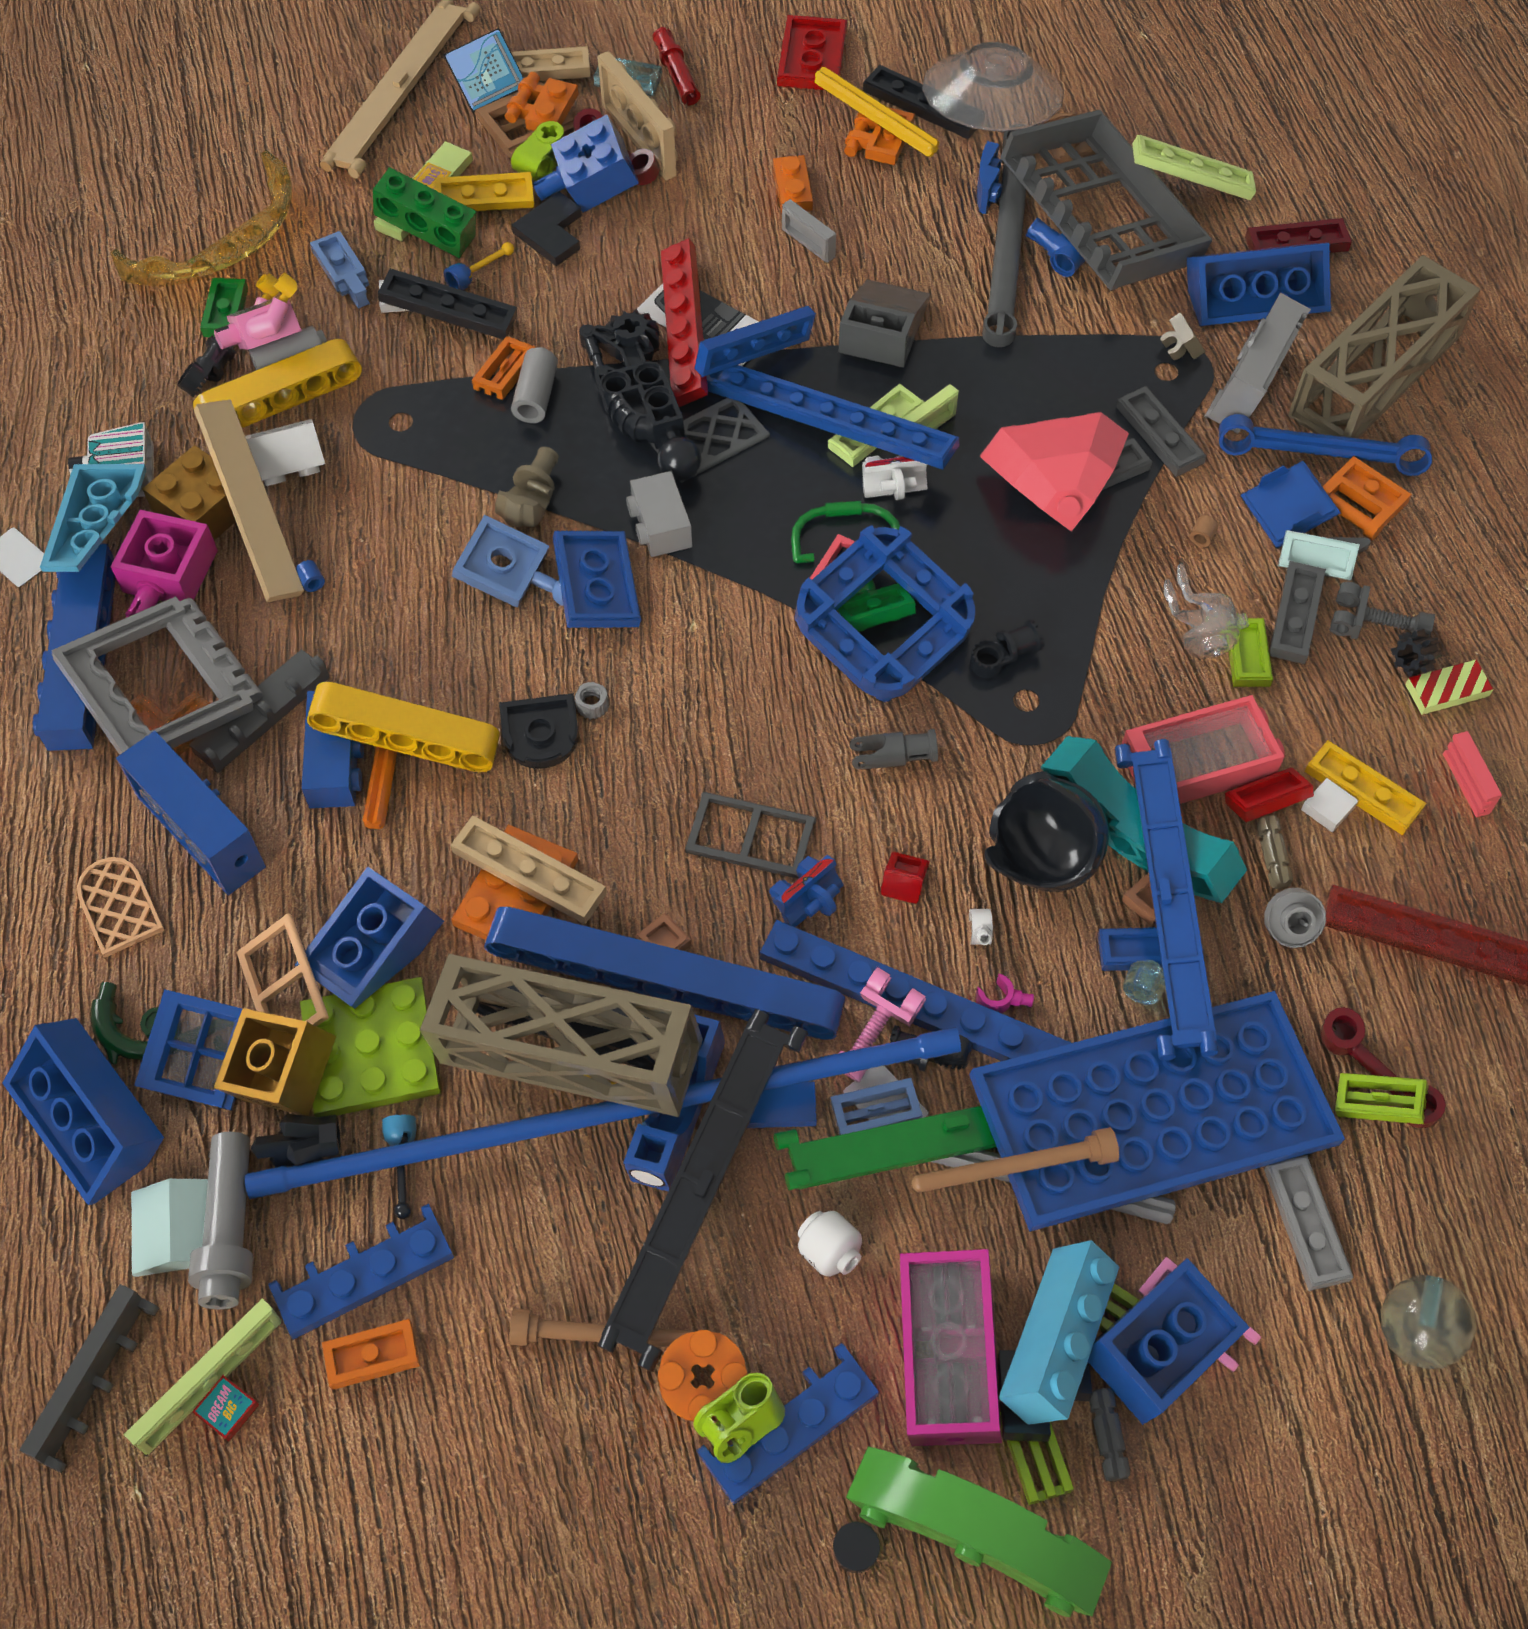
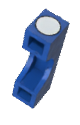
M695 1015L703 1040L689 1084L712 1080L725 1045L721 1023L718 1020ZM703 1103L682 1107L679 1117L663 1113H653L643 1123L637 1124L623 1161L632 1182L669 1191L681 1166Z

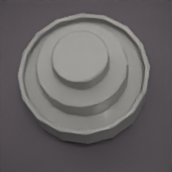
M1287 888L1277 893L1268 902L1264 912V923L1269 934L1281 945L1290 948L1304 947L1314 942L1322 934L1326 924V911L1322 902L1310 891L1301 888Z

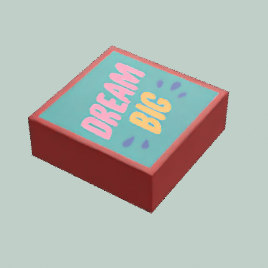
M222 1375L192 1412L229 1442L257 1409L259 1404Z

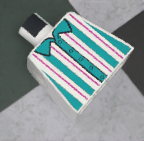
M145 422L91 434L88 437L87 456L68 458L70 475L74 464H145L147 470L140 493L137 496L145 497L142 488L154 479V444Z

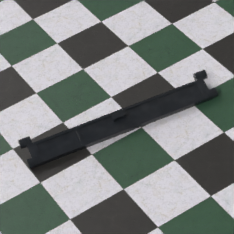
M758 1009L754 1010L597 1344L598 1347L610 1353L614 1352L617 1344H621L642 1354L637 1365L651 1372H654L663 1351L656 1346L648 1344L649 1339L784 1047L799 1053L808 1035L806 1030L797 1026H793L788 1035L766 1025L770 1016Z

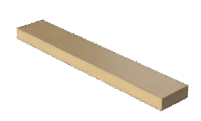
M231 399L196 404L194 409L195 415L266 602L301 596L304 591Z

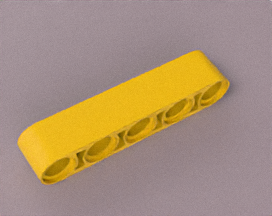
M333 339L207 390L195 398L193 409H195L196 404L231 399L240 425L244 428L354 382L361 375L362 366L345 340Z
M322 682L316 686L307 716V723L310 727L326 734L479 773L490 771L493 768L500 737L498 729L485 722L334 682Z

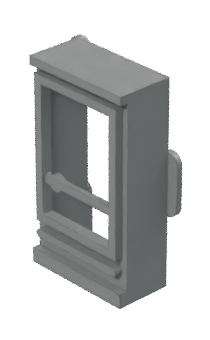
M1282 293L1279 294L1266 319L1262 318L1255 332H1251L1236 358L1239 361L1224 389H1219L1204 416L1206 419L1210 418L1220 424L1230 415L1241 414L1248 418L1251 416L1265 395L1303 321L1309 314L1310 308ZM1236 428L1232 429V431L1238 434L1241 429Z

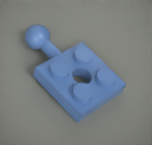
M484 515L454 566L452 577L516 608L520 605L531 584L551 592L555 602L563 606L560 581L538 571L548 554L550 546ZM502 555L508 558L511 564L506 567H499L491 559L494 556Z

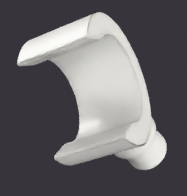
M970 909L969 921H972L970 944H992L993 923L991 909Z

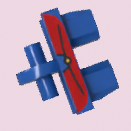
M826 855L819 861L807 856L798 864L796 872L799 879L791 885L785 880H779L770 888L769 893L772 901L780 910L784 923L796 927L808 916L812 917L818 911L826 916H831L837 910L833 898L840 893L839 889L844 885L836 872L835 866L837 864L835 859Z

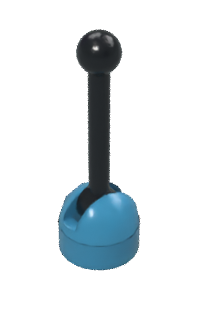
M401 1114L382 1119V1133L384 1140L389 1146L412 1142L415 1139L417 1131L415 1116ZM405 1165L397 1167L398 1204L394 1208V1214L399 1219H406L411 1214V1206L407 1203Z

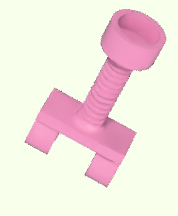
M877 967L870 976L866 986L860 992L864 1000L876 1006V1011H874L872 1018L867 1023L868 1025L865 1026L863 1032L858 1037L859 1039L854 1043L855 1046L850 1051L873 1046L872 1042L876 1041L877 1035L879 1036V1032L882 1031L884 1025L889 1020L888 1018L891 1016L910 1027L914 1018L923 1007L926 996L912 988L901 1007H897L881 997L891 977L890 974ZM867 1069L844 1075L856 1082H860Z

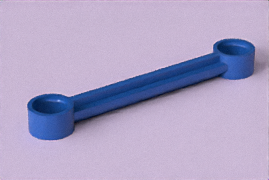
M1241 414L1230 415L1219 425V445L1225 453L1230 455H1242L1247 453L1252 447L1350 459L1355 456L1359 460L1396 464L1398 471L1407 476L1420 475L1426 472L1432 464L1430 443L1425 437L1420 435H1408L1397 443L1272 429L1255 427L1250 418ZM1236 428L1244 429L1249 433L1245 439L1240 441H1231L1224 436L1229 430ZM1412 449H1420L1425 452V455L1417 461L1408 462L1401 459V456L1406 451Z

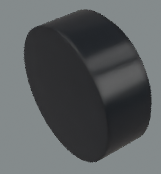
M851 1522L839 1529L834 1538L833 1554L841 1568L851 1573H862L869 1570L876 1563L880 1551V1542L876 1532L870 1526L862 1522Z

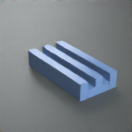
M912 1078L831 1097V1106L835 1114L839 1135L923 1117ZM902 1093L907 1094V1098L879 1103L846 1113L842 1109ZM911 1108L910 1111L847 1126V1123Z

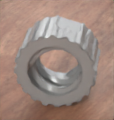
M587 682L580 685L575 694L577 712L584 716V718L596 719L605 715L609 708L606 688L595 682ZM589 696H596L600 699L596 704L589 705L584 703L585 698Z

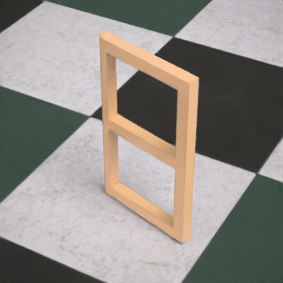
M290 913L285 914L236 952L256 1011L270 1014L266 1003L303 976L317 1012L306 1021L318 1026L329 1019ZM286 929L299 965L262 992L250 955Z

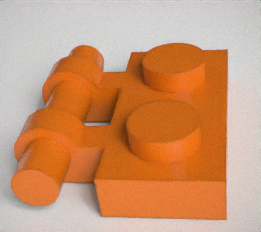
M530 72L519 83L517 95L512 96L509 100L505 119L510 123H515L518 118L525 119L526 129L535 131L540 124L547 121H555L562 125L579 95L578 85L548 78L544 86L538 85L540 76L536 72ZM529 99L535 100L534 104H529L527 102Z
M890 108L914 124V113ZM859 112L854 120V129L848 133L845 139L844 153L849 157H854L857 151L864 148L866 159L895 166L905 142Z

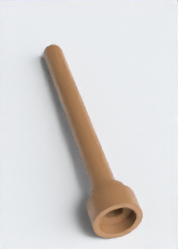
M1108 1127L1093 1130L1092 1134L1086 1136L1083 1142L919 1174L913 1177L911 1185L916 1192H925L1083 1159H1089L1090 1162L1097 1161L1100 1165L1119 1161V1146L1113 1129Z
M513 1308L509 1344L528 1346L529 1342H537L538 1338L599 1342L606 1324L540 1320V1315L532 1314L531 1310ZM655 1328L648 1344L657 1347H669L678 1337L695 1331Z

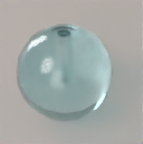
M1416 1275L1400 1281L1386 1295L1381 1309L1382 1333L1389 1348L1405 1363L1416 1367L1439 1370L1458 1363L1470 1350L1476 1334L1475 1311L1466 1294L1452 1282L1443 1278Z

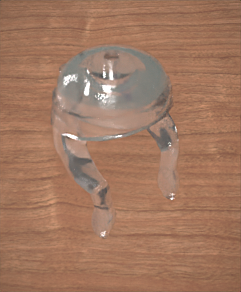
M1183 563L1179 564L1177 567V583L1182 590L1184 598L1188 602L1203 608L1200 610H1180L1175 590L1170 580L1166 579L1164 581V596L1168 601L1171 614L1192 627L1181 638L1184 649L1191 656L1198 659L1214 658L1231 651L1239 641L1240 629L1249 626L1246 613H1237L1236 607L1228 595L1221 593L1193 594Z

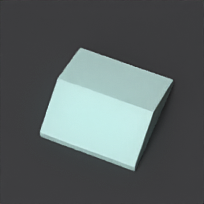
M169 1178L131 1192L132 1275L134 1277L189 1269L191 1252L202 1247L208 1179Z

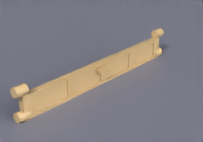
M442 0L438 3L323 156V160L320 162L323 170L330 172L334 166L348 169V174L353 178H358L366 168V162L361 159L463 19L469 22L474 21L481 11L477 3L472 2L467 8L455 6L453 0Z

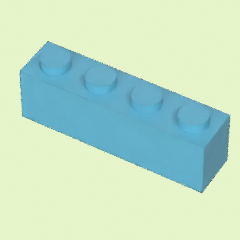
M1092 1240L1053 1248L1001 1389L999 1399L1028 1425L1067 1420L1069 1418L1119 1270V1266Z

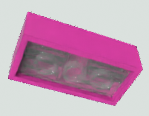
M989 1249L901 1253L900 1274L907 1436L911 1446L1002 1443Z

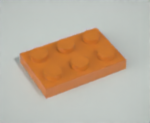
M508 824L504 831L574 869L579 861L576 852ZM481 869L451 921L454 927L486 940L497 908L506 906L547 916L552 906Z

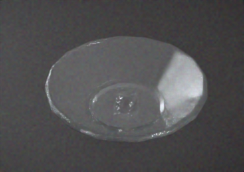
M1000 42L981 43L939 60L925 73L922 91L929 105L945 118L970 128L996 132L1015 131L1047 122L1061 109L1064 95L1062 86L1052 72L1018 47Z

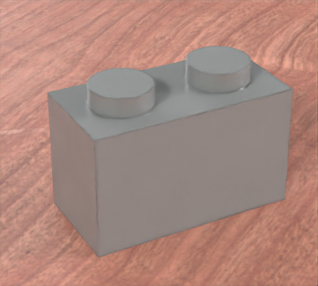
M672 471L631 480V496L626 497V502L631 518L637 516L639 521L638 524H635L640 545H647L651 557L691 548V524Z

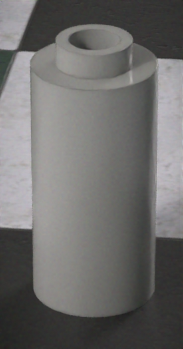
M312 325L301 329L298 333L249 349L248 352L255 370H259L325 343L327 340L323 331H316Z
M531 348L524 355L511 406L513 415L523 422L538 423L544 419L558 365L557 357L546 348Z

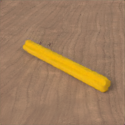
M822 67L815 73V83L925 156L932 157L934 153H937L939 141L935 137L827 67Z

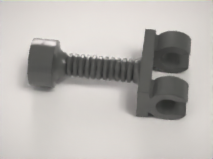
M1354 582L1341 583L1336 602L1343 607H1357L1355 616L1351 612L1344 610L1334 612L1329 629L1333 634L1338 636L1351 635L1350 638L1358 639L1363 621L1367 620V622L1371 621L1373 623L1375 621L1376 624L1382 623V625L1386 624V626H1393V628L1397 627L1402 630L1408 629L1411 634L1415 630L1425 629V633L1429 634V637L1431 636L1435 614L1420 611L1415 617H1407V615L1392 614V612L1388 613V611H1381V609L1377 611L1376 608L1367 606L1371 587L1364 585L1362 588Z

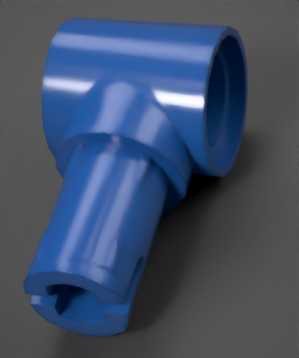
M1036 218L1030 225L1026 236L1048 251L1051 266L1058 274L1064 277H1071L1085 262L1084 258L1063 233L1060 234L1040 218Z

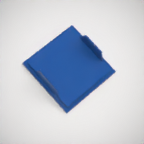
M1304 461L1290 468H1286L1283 465L1261 477L1259 485L1240 495L1276 548L1283 545L1287 530L1306 533L1340 514L1339 509Z

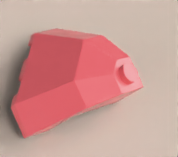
M1102 412L1037 421V423L1018 426L1012 425L1001 427L980 454V457L1014 488L1072 532L1093 505L1113 473L1129 433Z

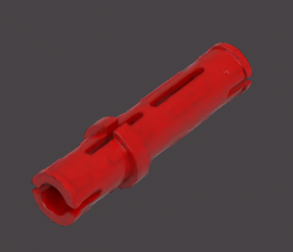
M660 27L653 33V41L659 50V59L662 65L667 67L684 105L687 103V106L694 105L700 100L701 94L684 62V52L675 43L670 29L667 28L666 30V27Z

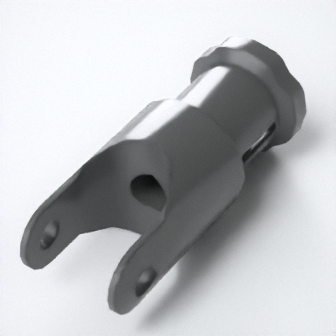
M929 729L927 733L904 735L903 732L860 736L853 738L849 744L850 748L854 751H876L873 754L854 757L852 765L856 769L906 766L908 761L930 759L931 762L938 761L935 729Z

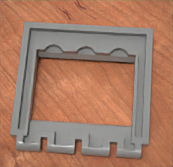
M175 596L51 650L53 660L119 755L154 730L171 748L179 746L253 711V703L260 700L263 696L249 674H244L245 669L232 651L225 647L226 643L212 624L206 621V616L192 598L179 601ZM166 627L219 700L150 731L98 657Z

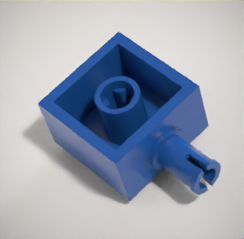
M608 114L552 143L551 146L558 164L556 166L557 170L532 182L541 201L566 188L576 204L581 207L582 213L639 183L625 143Z

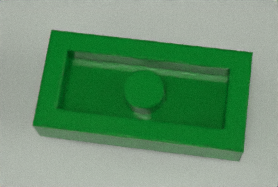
M212 278L200 326L203 337H214L215 329L229 325L228 315L244 309L248 292L246 279Z

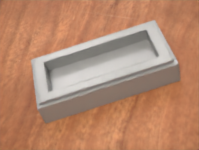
M791 199L782 204V230L823 261L828 263L834 259L836 255V233Z

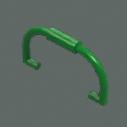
M861 501L825 503V506L811 509L800 516L792 528L791 546L793 561L795 563L814 562V553L801 554L800 546L801 530L814 517L826 515V517L861 515L862 512H867L883 517L891 525V528L899 530L900 524L888 510L875 504H864Z

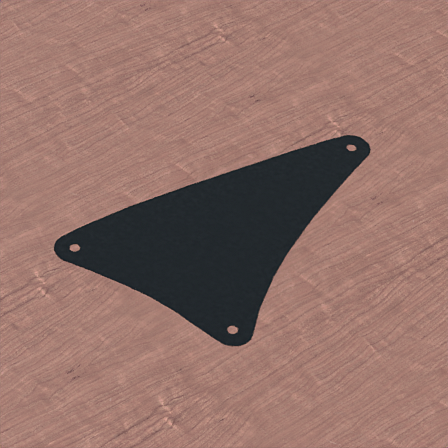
M1118 334L1017 335L1014 341L1005 347L991 346L985 342L982 336L914 340L904 368L839 353V345L785 349L747 361L743 367L869 408L898 384L904 386L924 402L951 384L959 390L956 415L936 430L958 436L960 446L943 470L927 465V490L906 492L905 498L901 500H896L894 494L865 498L863 493L862 462H865L866 457L852 467L828 449V440L836 434L745 404L763 427L769 431L770 437L682 483L675 481L691 524L692 547L667 554L761 592L796 610L802 584L808 577H811L838 534L857 541L860 532L871 525L874 528H891V525L883 517L874 513L862 512L861 515L835 517L822 515L814 517L805 524L800 535L801 554L814 553V562L795 563L792 555L791 536L792 528L799 517L811 509L825 506V503L861 501L864 504L880 506L888 510L898 520L901 527L912 533L911 541L960 587L966 583L974 593L972 598L975 604V619L970 633L922 681L934 687L994 734L1008 742L1019 745H1040L1051 742L1066 733L1076 719L1091 659L1103 598L1117 557L1148 490L1164 464L1117 409V400L1147 386L1184 429L1212 387L1214 380L1212 364L1205 353L1193 359L1187 349L1181 358L1173 360L1168 350L1173 348L1176 343L1166 348L1160 340L1161 336ZM669 359L650 360L662 366L670 384ZM622 363L604 364L614 369L624 368ZM1161 363L1172 364L1177 368L1178 376L1171 381L1161 380L1156 376L1155 368ZM594 365L556 369L544 419L538 423L523 422L513 415L511 406L517 383L507 396L501 400L497 398L496 393H493L491 396L485 394V389L483 388L480 391L474 390L473 377L431 381L379 390L362 402L353 419L354 436L359 445L370 454L498 494L499 490L508 492L515 486L513 476L517 468L522 465H531L538 453V449L540 447H549L557 452L559 458L550 474L555 488L547 511L605 531H625L626 538L638 543L635 524H638L639 521L637 516L631 518L626 502V497L631 496L630 481L662 473L657 463L658 453L647 440L637 443L631 437H626L619 427L614 425L611 416L604 410V405L596 385ZM496 374L492 375L489 380L491 381ZM708 391V395L679 407L683 420L727 397ZM733 405L719 412V415L738 418L739 411ZM1102 412L1129 433L1127 440L1134 438L1151 459L1152 465L1149 471L1103 489L1093 505L1071 532L1014 488L980 457V454L1001 427L1037 423V421ZM398 413H406L412 417L413 423L405 431H395L389 426L390 418ZM702 421L690 427L688 431L707 434L710 422ZM716 423L713 435L733 438L736 425ZM741 426L738 439L746 440L758 433L754 428ZM691 439L699 447L702 454L705 441ZM711 442L708 455L716 456L729 449L731 445ZM876 448L867 457L879 456L882 459L897 458L899 455ZM842 547L837 557L841 555L847 548ZM884 570L872 579L876 590L897 584ZM914 597L912 598L915 601V614L859 632L884 656L888 652L892 654L933 617ZM1030 619L1035 620V623L1039 624L1038 628H1041L1039 634L1043 633L1042 638L1045 639L1043 650L1038 652L1031 650L1019 655L1016 661L1004 665L1001 672L992 678H982L972 672L970 658L972 648L977 642L980 643L981 640L993 637L1002 630L1009 632L1023 626L1024 621ZM981 654L977 657L985 665H992L997 662L996 658L990 654ZM1021 690L1033 691L1039 697L1038 707L1029 712L1019 710L1013 701L1015 694Z

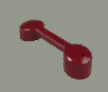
M592 108L581 110L574 118V130L576 131L603 115ZM639 149L634 153L627 150L639 181L637 185L643 186L653 182L660 171V165L654 153L649 149Z
M1346 1007L1336 1008L1329 1012L1323 1022L1320 1034L1323 1044L1330 1052L1340 1056L1351 1055L1371 1075L1398 1077L1361 1043L1366 1029L1363 1019L1357 1012ZM1428 1085L1426 1109H1424V1124H1407L1416 1128H1427L1439 1121L1446 1107L1444 1096L1439 1090ZM1389 1091L1392 1095L1415 1097L1416 1094L1413 1092Z

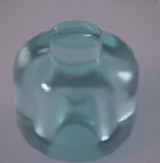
M1153 960L1132 963L1122 985L1124 993L1130 999L1140 1004L1154 1005L1158 1003L1165 990L1161 966Z

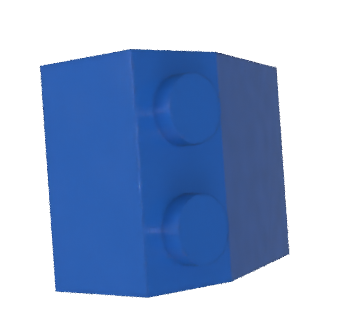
M367 866L307 947L305 953L315 980L355 1009L420 955L444 920L421 902Z
M1186 1258L1094 1341L1088 1363L1141 1424L1144 1425L1162 1414L1250 1327L1194 1264Z

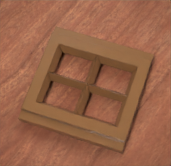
M518 92L475 110L479 122L509 158H512L515 149L520 144H523L534 132L532 131L511 141L506 134L526 126L525 119L518 118L515 123L509 122L502 126H499L495 121L505 116L509 100L512 96H516ZM529 99L527 103L534 104L535 100ZM569 114L562 123L564 136L575 132L574 119Z

